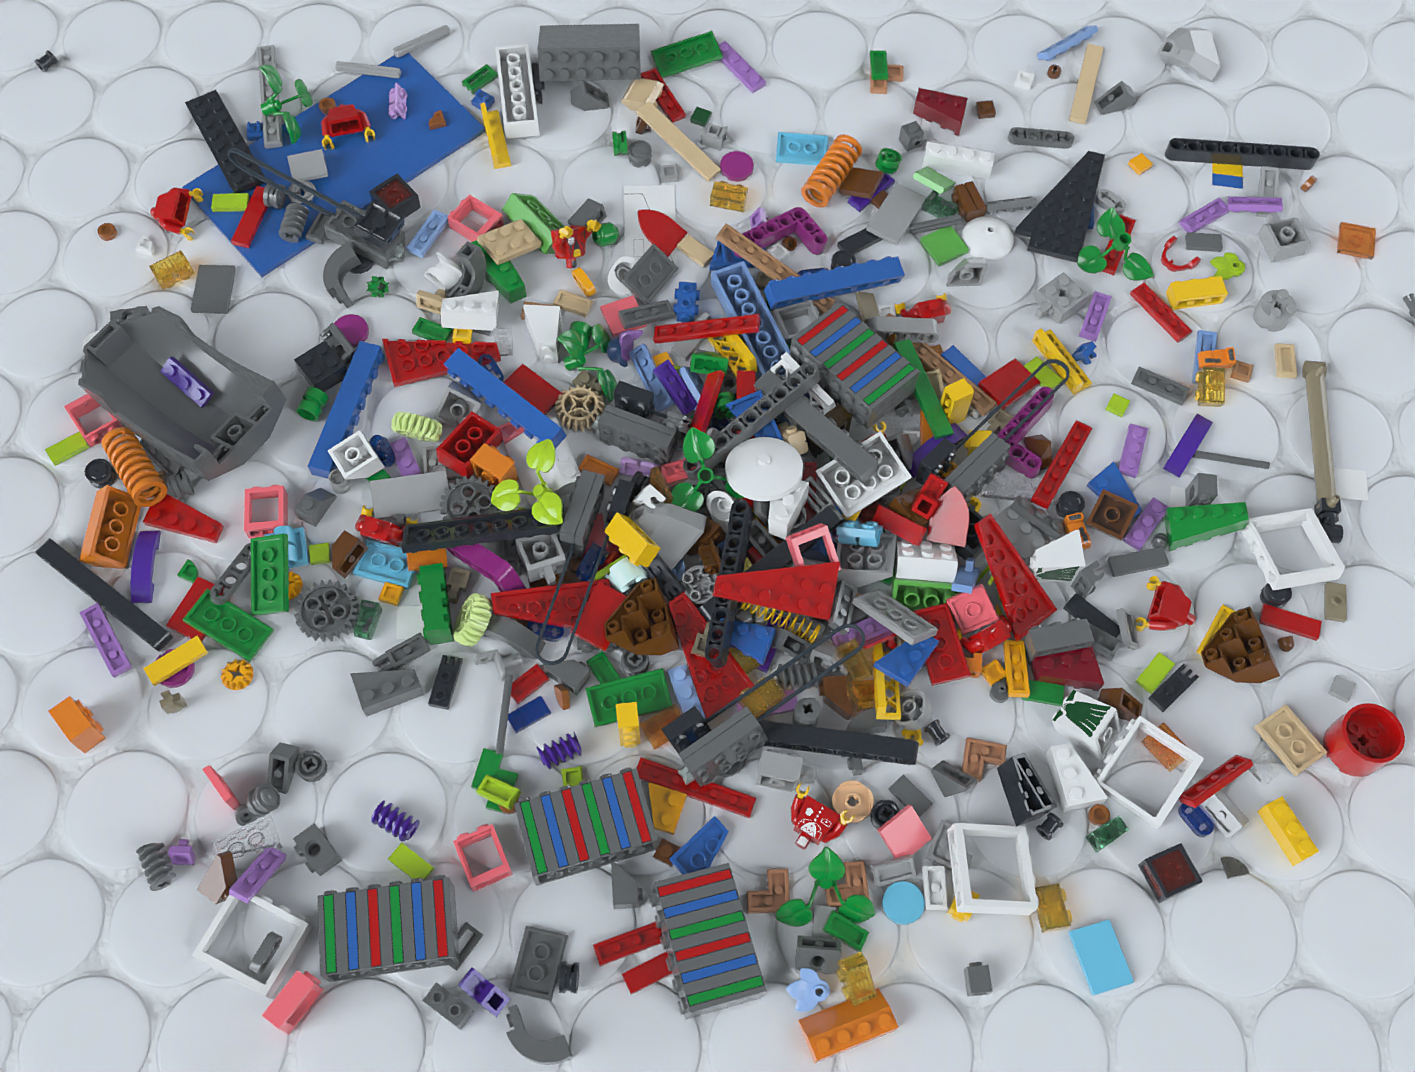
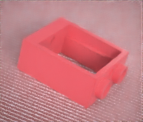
M470 194L448 216L450 228L472 242L477 240L479 235L504 225L501 213ZM472 210L488 219L478 232L461 223Z
M85 394L64 407L86 442L92 447L100 444L103 437L109 431L124 426L110 414L113 420L87 433L78 418L101 405L89 394Z
M255 486L251 489H245L244 531L248 538L264 537L265 534L273 533L276 527L288 526V493L284 486ZM278 497V520L252 523V500Z
M820 523L785 537L795 567L805 566L798 545L820 536L823 538L830 562H839L827 525Z
M484 824L478 827L477 831L470 834L468 832L463 833L453 841L473 892L513 875L493 824ZM492 836L503 865L473 877L463 848Z
M297 970L262 1016L278 1029L290 1034L324 989L319 986L321 981L308 971H305L303 974Z

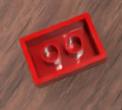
M471 411L436 448L438 461L460 476H466L468 480L474 474L470 459L484 443L498 448L503 442L502 430Z

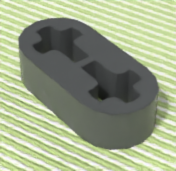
M271 931L254 955L249 969L257 974L263 973L279 948L283 937Z

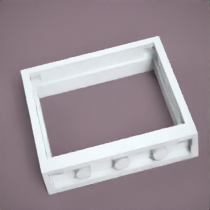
M1312 508L1249 518L1245 529L1242 530V535L1247 539L1250 551L1254 553L1258 566L1262 568L1265 579L1270 584L1272 590L1340 579L1345 569ZM1302 525L1325 568L1280 575L1258 533Z
M1139 716L1136 720H1130L1126 726L1128 732L1125 736L1121 735L1114 744L1117 746L1114 753L1111 751L1108 753L1103 761L1106 765L1102 770L1099 768L1093 777L1107 796L1154 828H1158L1162 825L1204 758ZM1138 728L1189 761L1154 817L1103 783V780Z
M954 823L947 830L957 912L1030 915L1038 909L1039 899L1035 892L1036 879L1032 873L1033 859L1029 853V836L1026 833V827ZM964 835L1014 838L1023 901L972 899Z
M229 895L193 952L192 957L271 999L313 927L308 924V918L300 914L297 917L291 915L289 908L281 904L279 907L272 905L273 900L264 895L260 898L257 896L252 898L251 902L299 927L264 985L207 954V951L239 899Z

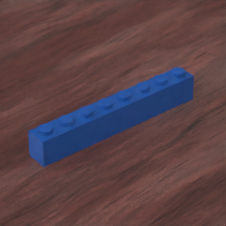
M887 256L877 261L872 259L862 264L858 262L853 263L848 267L838 266L833 270L823 269L813 274L808 272L799 277L789 276L784 280L774 279L767 284L764 292L770 310L809 300L815 301L896 284L902 280L905 274L899 257Z
M359 341L309 461L308 468L311 475L328 479L330 472L338 469L328 450L353 435V429L359 423L360 412L365 408L366 397L372 391L373 380L378 376V368L384 361L381 346Z
M458 348L444 363L448 369L447 373L453 379L457 377L460 379L459 383L466 389L470 387L472 393L477 398H484V402L491 409L494 407L498 409L497 413L504 419L508 417L511 420L510 423L515 428L519 429L521 427L524 430L523 433L529 439L535 438L537 440L536 443L550 439L556 449L566 438L567 435L560 426Z

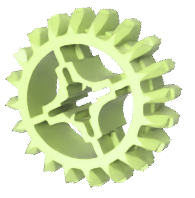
M397 412L394 414V418H392L391 428L398 434L425 442H437L442 435V424L433 419L409 412Z
M473 593L465 600L454 623L453 637L455 641L470 647L477 644L481 636L484 635L492 616L491 599L485 595Z

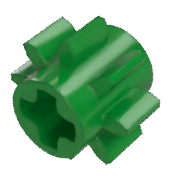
M372 276V280L366 282L368 284L366 291L372 293L371 297L378 296L379 298H384V293L389 292V283L384 281L383 276Z

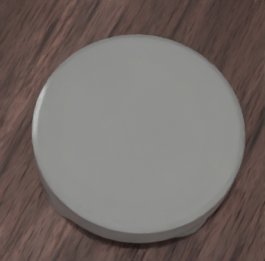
M703 565L688 569L683 574L681 580L686 589L684 591L693 604L703 605L713 597L716 576H718L717 573L713 575L706 573Z

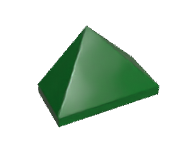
M713 351L692 353L690 372L709 374L722 370L726 377L729 358Z

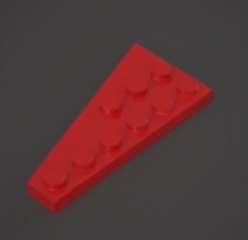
M382 339L394 387L447 375L448 369L444 363L458 348L481 366L501 361L497 342L464 344L462 341L446 343V341L417 340L413 342L406 341L405 339H398V341Z
M990 513L977 522L974 527L1006 616L1012 624V632L1017 642L1027 635L1030 628L1041 624L1058 609Z
M840 562L716 576L712 596L830 620Z
M609 579L594 580L587 601L598 582L610 587ZM590 581L561 584L547 624L572 629L577 620ZM557 585L491 593L493 614L544 623Z
M685 592L671 600L668 603V607L701 707L707 719L753 687L754 684L730 652L728 661L722 668H714L705 657L691 653L697 633H704L707 622ZM716 654L713 659L717 658L719 654Z

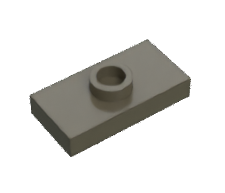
M1332 582L1324 584L1325 620L1343 623L1347 620L1345 584Z

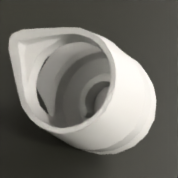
M437 252L436 255L440 260L438 265L429 268L423 275L436 287L446 292L455 287L459 282L462 270L456 262L447 259Z

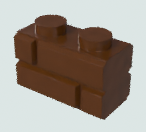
M970 181L965 184L956 185L953 194H951V199L954 204H957L958 213L964 218L965 222L985 216L987 207L974 182Z

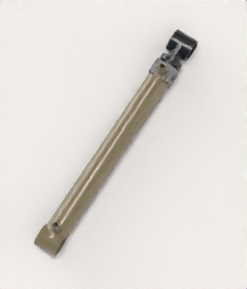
M1306 360L1302 367V376L1306 379L1317 498L1314 510L1331 543L1339 544L1343 539L1342 525L1335 524L1339 521L1338 515L1341 512L1340 496L1336 494L1325 382L1327 364L1326 362Z

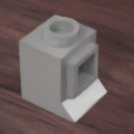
M708 123L707 127H703L701 131L702 145L721 151L722 140L726 141L728 126L720 127Z

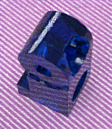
M594 542L576 570V576L581 581H589L598 560L602 547ZM604 550V553L600 561V565H602L605 559L607 558L608 554L610 553L609 551Z

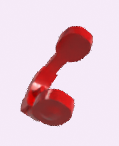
M1172 236L1164 244L1165 248L1161 257L1162 264L1172 272L1192 270L1201 261L1198 256L1183 266L1172 264L1173 260L1168 261L1166 252L1178 239Z

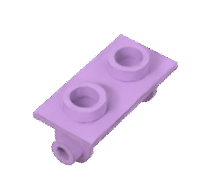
M395 83V88L389 91V103L391 104L389 105V116L392 119L401 116L405 120L407 93L398 83Z
M623 457L620 460L619 474L634 476L639 470L645 476L655 477L657 476L660 464Z

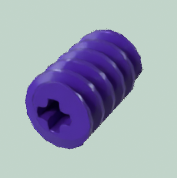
M575 732L574 737L567 733L566 741L560 736L558 738L559 744L551 740V747L544 743L543 751L538 746L536 747L543 765H546L548 769H552L551 762L559 766L560 758L566 763L567 755L572 760L574 759V752L582 756V749Z
M383 800L374 810L371 822L374 825L378 824V827L381 829L385 828L387 833L392 832L393 837L399 836L401 842L409 840L415 834L420 820L411 823L413 820L412 815L405 819V811L398 815L399 807L392 811L393 804L390 802L387 806H384L385 800Z

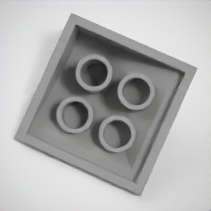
M883 532L878 548L860 546L859 542L857 545L841 544L838 541L836 554L841 570L838 571L836 588L838 582L842 579L855 588H859L892 577L897 535L891 532Z

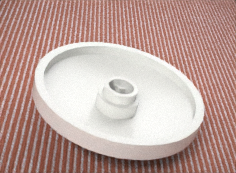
M758 437L740 443L729 453L726 459L725 473L731 488L741 496L756 501H772L789 495L797 488L803 475V462L797 450L787 442L776 438Z

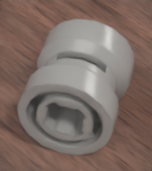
M339 469L330 472L328 480L333 491L338 494L348 492L351 488L350 480H345Z

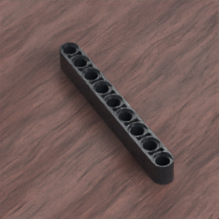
M1173 138L1169 141L1164 155L1171 161L1310 170L1318 160L1320 152L1314 147Z
M737 499L732 503L719 576L743 573L753 521V511L745 499ZM714 597L704 651L705 658L714 668H722L728 661L738 601L728 600L724 602L725 599ZM716 654H719L717 658L713 659Z
M830 504L794 533L820 523L827 525L829 533H831L845 518L833 504ZM822 536L798 545L801 556L822 540ZM786 539L743 573L788 567L793 563V559ZM714 596L698 609L706 622H710Z
M51 538L35 551L41 559L96 603H99L101 607L158 652L173 638L166 629Z
M765 720L758 722L768 738L763 746L904 765H915L917 761L919 743L911 739Z

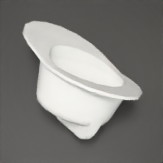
M629 256L619 258L609 271L607 283L613 292L620 295L630 292L620 280L637 262L634 258Z
M713 491L708 495L706 505L712 520L719 524L724 532L727 533L731 506L736 498L731 497L726 491Z

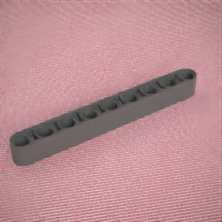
M809 361L801 365L712 437L715 450L710 458L704 459L705 467L710 469L715 467L737 445L752 437L820 381L817 364ZM685 459L683 468L686 475L691 480H698V472L702 469L700 460L696 463H690ZM692 467H697L695 470L690 471Z

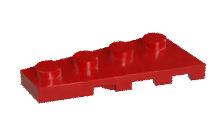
M166 494L159 503L150 506L143 520L146 526L212 543H217L224 528L222 523L169 494Z

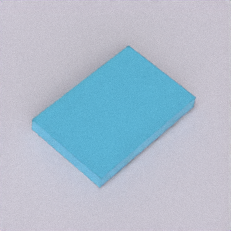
M778 132L776 162L817 166L827 152L828 136Z
M366 539L365 545L369 549L356 564L353 574L381 583L389 582L409 590L416 571H408L406 553L403 554L402 548Z
M1110 920L1068 932L1092 996L1134 983Z

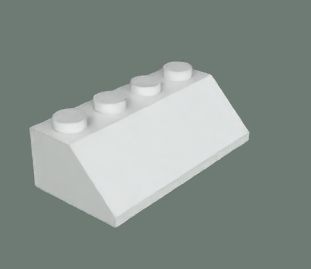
M927 140L922 168L927 166L936 171L989 180L995 153L990 150Z

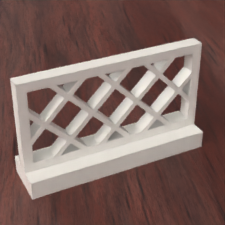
M786 352L781 356V360L770 370L775 374L778 369L783 367L786 370V376L782 378L785 379L800 366ZM818 384L806 392L810 395L809 401L811 405H818L823 408V415L836 407L834 400Z

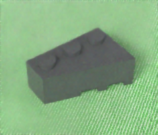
M1074 618L1066 623L1054 622L1046 627L1038 625L1030 628L1024 639L1028 665H1031L1035 657L1090 647L1094 642L1088 620Z
M415 669L350 673L362 710L366 716L424 695Z

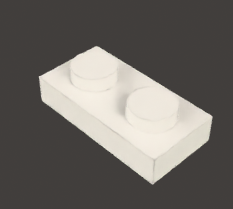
M923 866L925 911L947 910L944 866Z

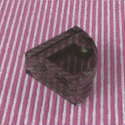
M1233 857L1221 858L1227 879L1249 874L1247 867L1238 859Z

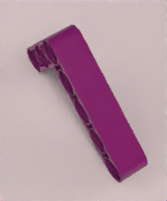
M795 207L742 233V235L761 248H765L795 233L814 255L823 253L828 240L822 229L806 210L801 207ZM733 251L735 256L742 258L740 255Z
M1041 387L997 436L1001 439L1007 436L1053 389ZM1054 394L1013 433L1014 435H1011L1005 441L1011 446L1008 452L1010 456L1005 461V464L1028 479L1038 476L1041 459L1018 443L1051 408Z
M475 544L446 548L453 556L493 581L500 592L527 589L514 568L507 561L482 545Z

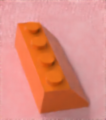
M109 485L96 492L79 558L80 562L101 568L125 569L127 567L141 507L135 505L129 493Z
M879 988L798 1020L814 1063L879 1038L899 1028L890 1005Z

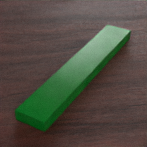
M911 340L894 342L893 348L920 371L914 394L935 440L952 436L954 432Z

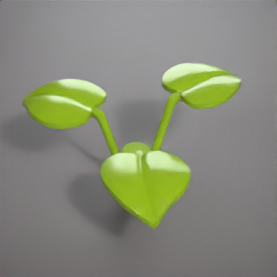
M546 439L533 445L528 450L526 456L528 466L531 469H536V474L541 484L536 485L533 491L530 492L519 490V484L515 480H504L496 486L492 493L491 502L502 511H512L520 503L521 498L519 494L531 495L538 499L532 506V514L537 521L548 525L563 524L561 498L556 493H553L551 488L546 486L547 482L544 481L540 474V471L549 472L554 466L556 455L552 440Z

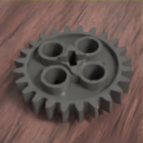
M473 475L470 480H467L466 476H464L462 482L457 478L456 485L450 482L451 490L445 488L444 492L447 495H441V499L445 501L440 502V507L444 508L440 510V514L445 515L443 520L461 518L467 512L468 505L473 503L478 493H481V495L476 499L474 507L469 509L466 517L499 513L500 509L491 502L495 485L488 487L489 480L482 483L481 477H479L475 481ZM470 490L473 492V495L466 497L463 495V492ZM486 500L489 502V505L482 507L479 502ZM459 505L463 510L461 512H454L453 507Z
M329 579L328 584L321 580L320 586H317L314 582L313 589L306 587L308 593H300L303 599H296L300 606L294 607V610L297 612L294 614V617L301 632H306V636L308 638L312 636L315 641L320 637L322 642H325L326 637L333 641V636L335 635L340 639L341 632L347 635L346 628L353 629L354 627L351 622L358 621L354 615L360 614L359 610L356 609L360 605L356 601L357 597L355 594L353 595L352 589H348L346 584L341 586L339 581L333 585L331 579ZM331 596H336L334 600L328 601ZM320 597H323L325 604L328 607V610L334 620L333 625H331L330 620L326 615L324 607L320 602ZM318 604L315 609H310L312 605ZM339 612H344L342 616L336 617ZM325 620L323 625H317L320 621Z

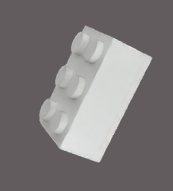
M906 540L897 541L894 561L896 578L953 583L958 565L954 546L945 543L937 545L926 541L921 542L920 546H916Z

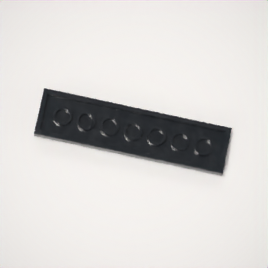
M217 90L185 102L233 193H242L265 183L242 171L229 159L228 151L232 148L239 149L252 157L254 156ZM232 153L240 164L264 176L259 165L236 153Z
M532 508L405 525L401 548L403 554L417 553L419 551H434L441 548L471 546L479 543H493L495 541L513 540L523 537L531 538L538 535H552L559 532V525H548L537 521L532 514Z

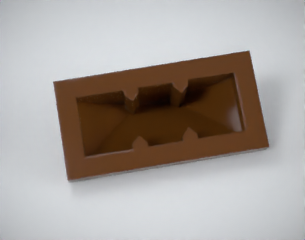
M1042 434L1024 437L1026 449L1041 459L1040 470L1048 469L1052 463L1051 441Z

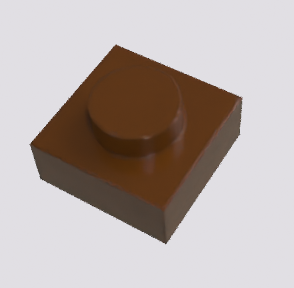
M993 100L976 102L975 107L979 119L995 118L996 110Z
M662 838L653 858L672 867L673 864L668 859L681 847Z

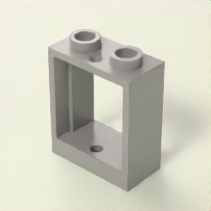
M812 300L772 310L771 315L786 344L789 345L792 342V337L796 334L789 336L783 321L808 315L812 323L819 318V311L817 306H814Z

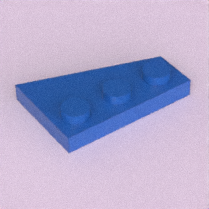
M759 390L727 403L726 407L737 418L761 399L763 394ZM774 419L753 435L755 438L770 437L784 441Z
M1114 461L1087 484V487L1098 497L1104 489L1139 505ZM1140 505L1132 520L1141 514L1142 508Z
M735 620L730 647L740 650L745 656H750L763 665L776 634L775 628Z
M930 637L914 645L904 642L876 661L873 667L909 687L937 647L939 641Z
M713 816L668 860L682 875L710 868L729 831L716 816Z

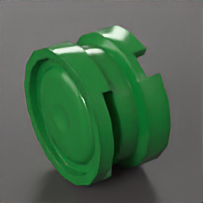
M613 131L614 156L619 154L628 155L626 131H621V133Z
M883 148L879 151L875 166L884 173L894 174L898 170L902 156L896 150Z
M731 392L718 394L713 410L717 419L723 420L724 417L728 419L734 417L733 413L726 407V404L737 400L735 394Z

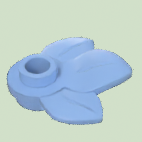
M801 968V979L790 983L786 989L793 998L798 1000L795 1009L800 1012H806L814 1009L818 1002L824 1001L829 996L830 988L826 981L819 979L816 971L810 968ZM817 988L823 989L821 994L815 993Z

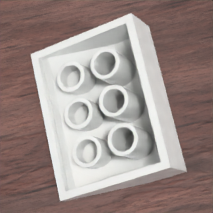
M556 417L550 418L559 426ZM522 433L505 444L508 455L515 461L517 475L523 490L532 492L536 485L541 484V481L536 474V469H531L528 466L526 456L528 450L537 444V440L535 438L531 440ZM566 439L555 449V463L552 469L546 473L540 471L544 481L547 482L546 486L551 488L553 493H556L559 497L568 495L571 491L575 492L576 477L581 475ZM525 494L532 508L538 499Z
M881 431L862 442L864 449L868 453L872 452L877 456L879 469L864 484L835 460L816 470L817 479L846 519L912 478Z

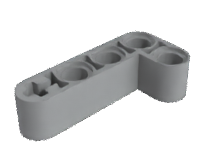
M874 316L867 323V326L883 340H886L891 334H896L895 342L910 339L911 342L934 343L939 339L938 324L935 319Z

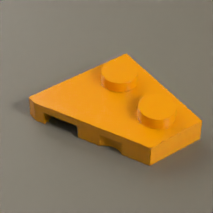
M649 782L648 787L654 829L674 835L687 794Z

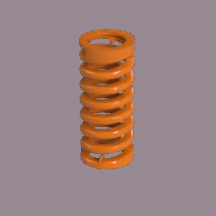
M840 134L829 147V150L801 188V194L809 204L818 208H824L828 205L832 195L836 193L841 182L844 181L845 176L849 174L854 163L857 162L862 154V147L855 138L846 134ZM811 196L822 202L815 201Z
M119 427L109 431L102 439V448L135 505L149 507L159 503L166 496L167 487L160 478L155 466L151 463L150 458L147 457V453L143 450V446L139 443L136 434L127 427ZM157 495V496H156L155 498H153V499L146 500V499H148V498H151V497Z

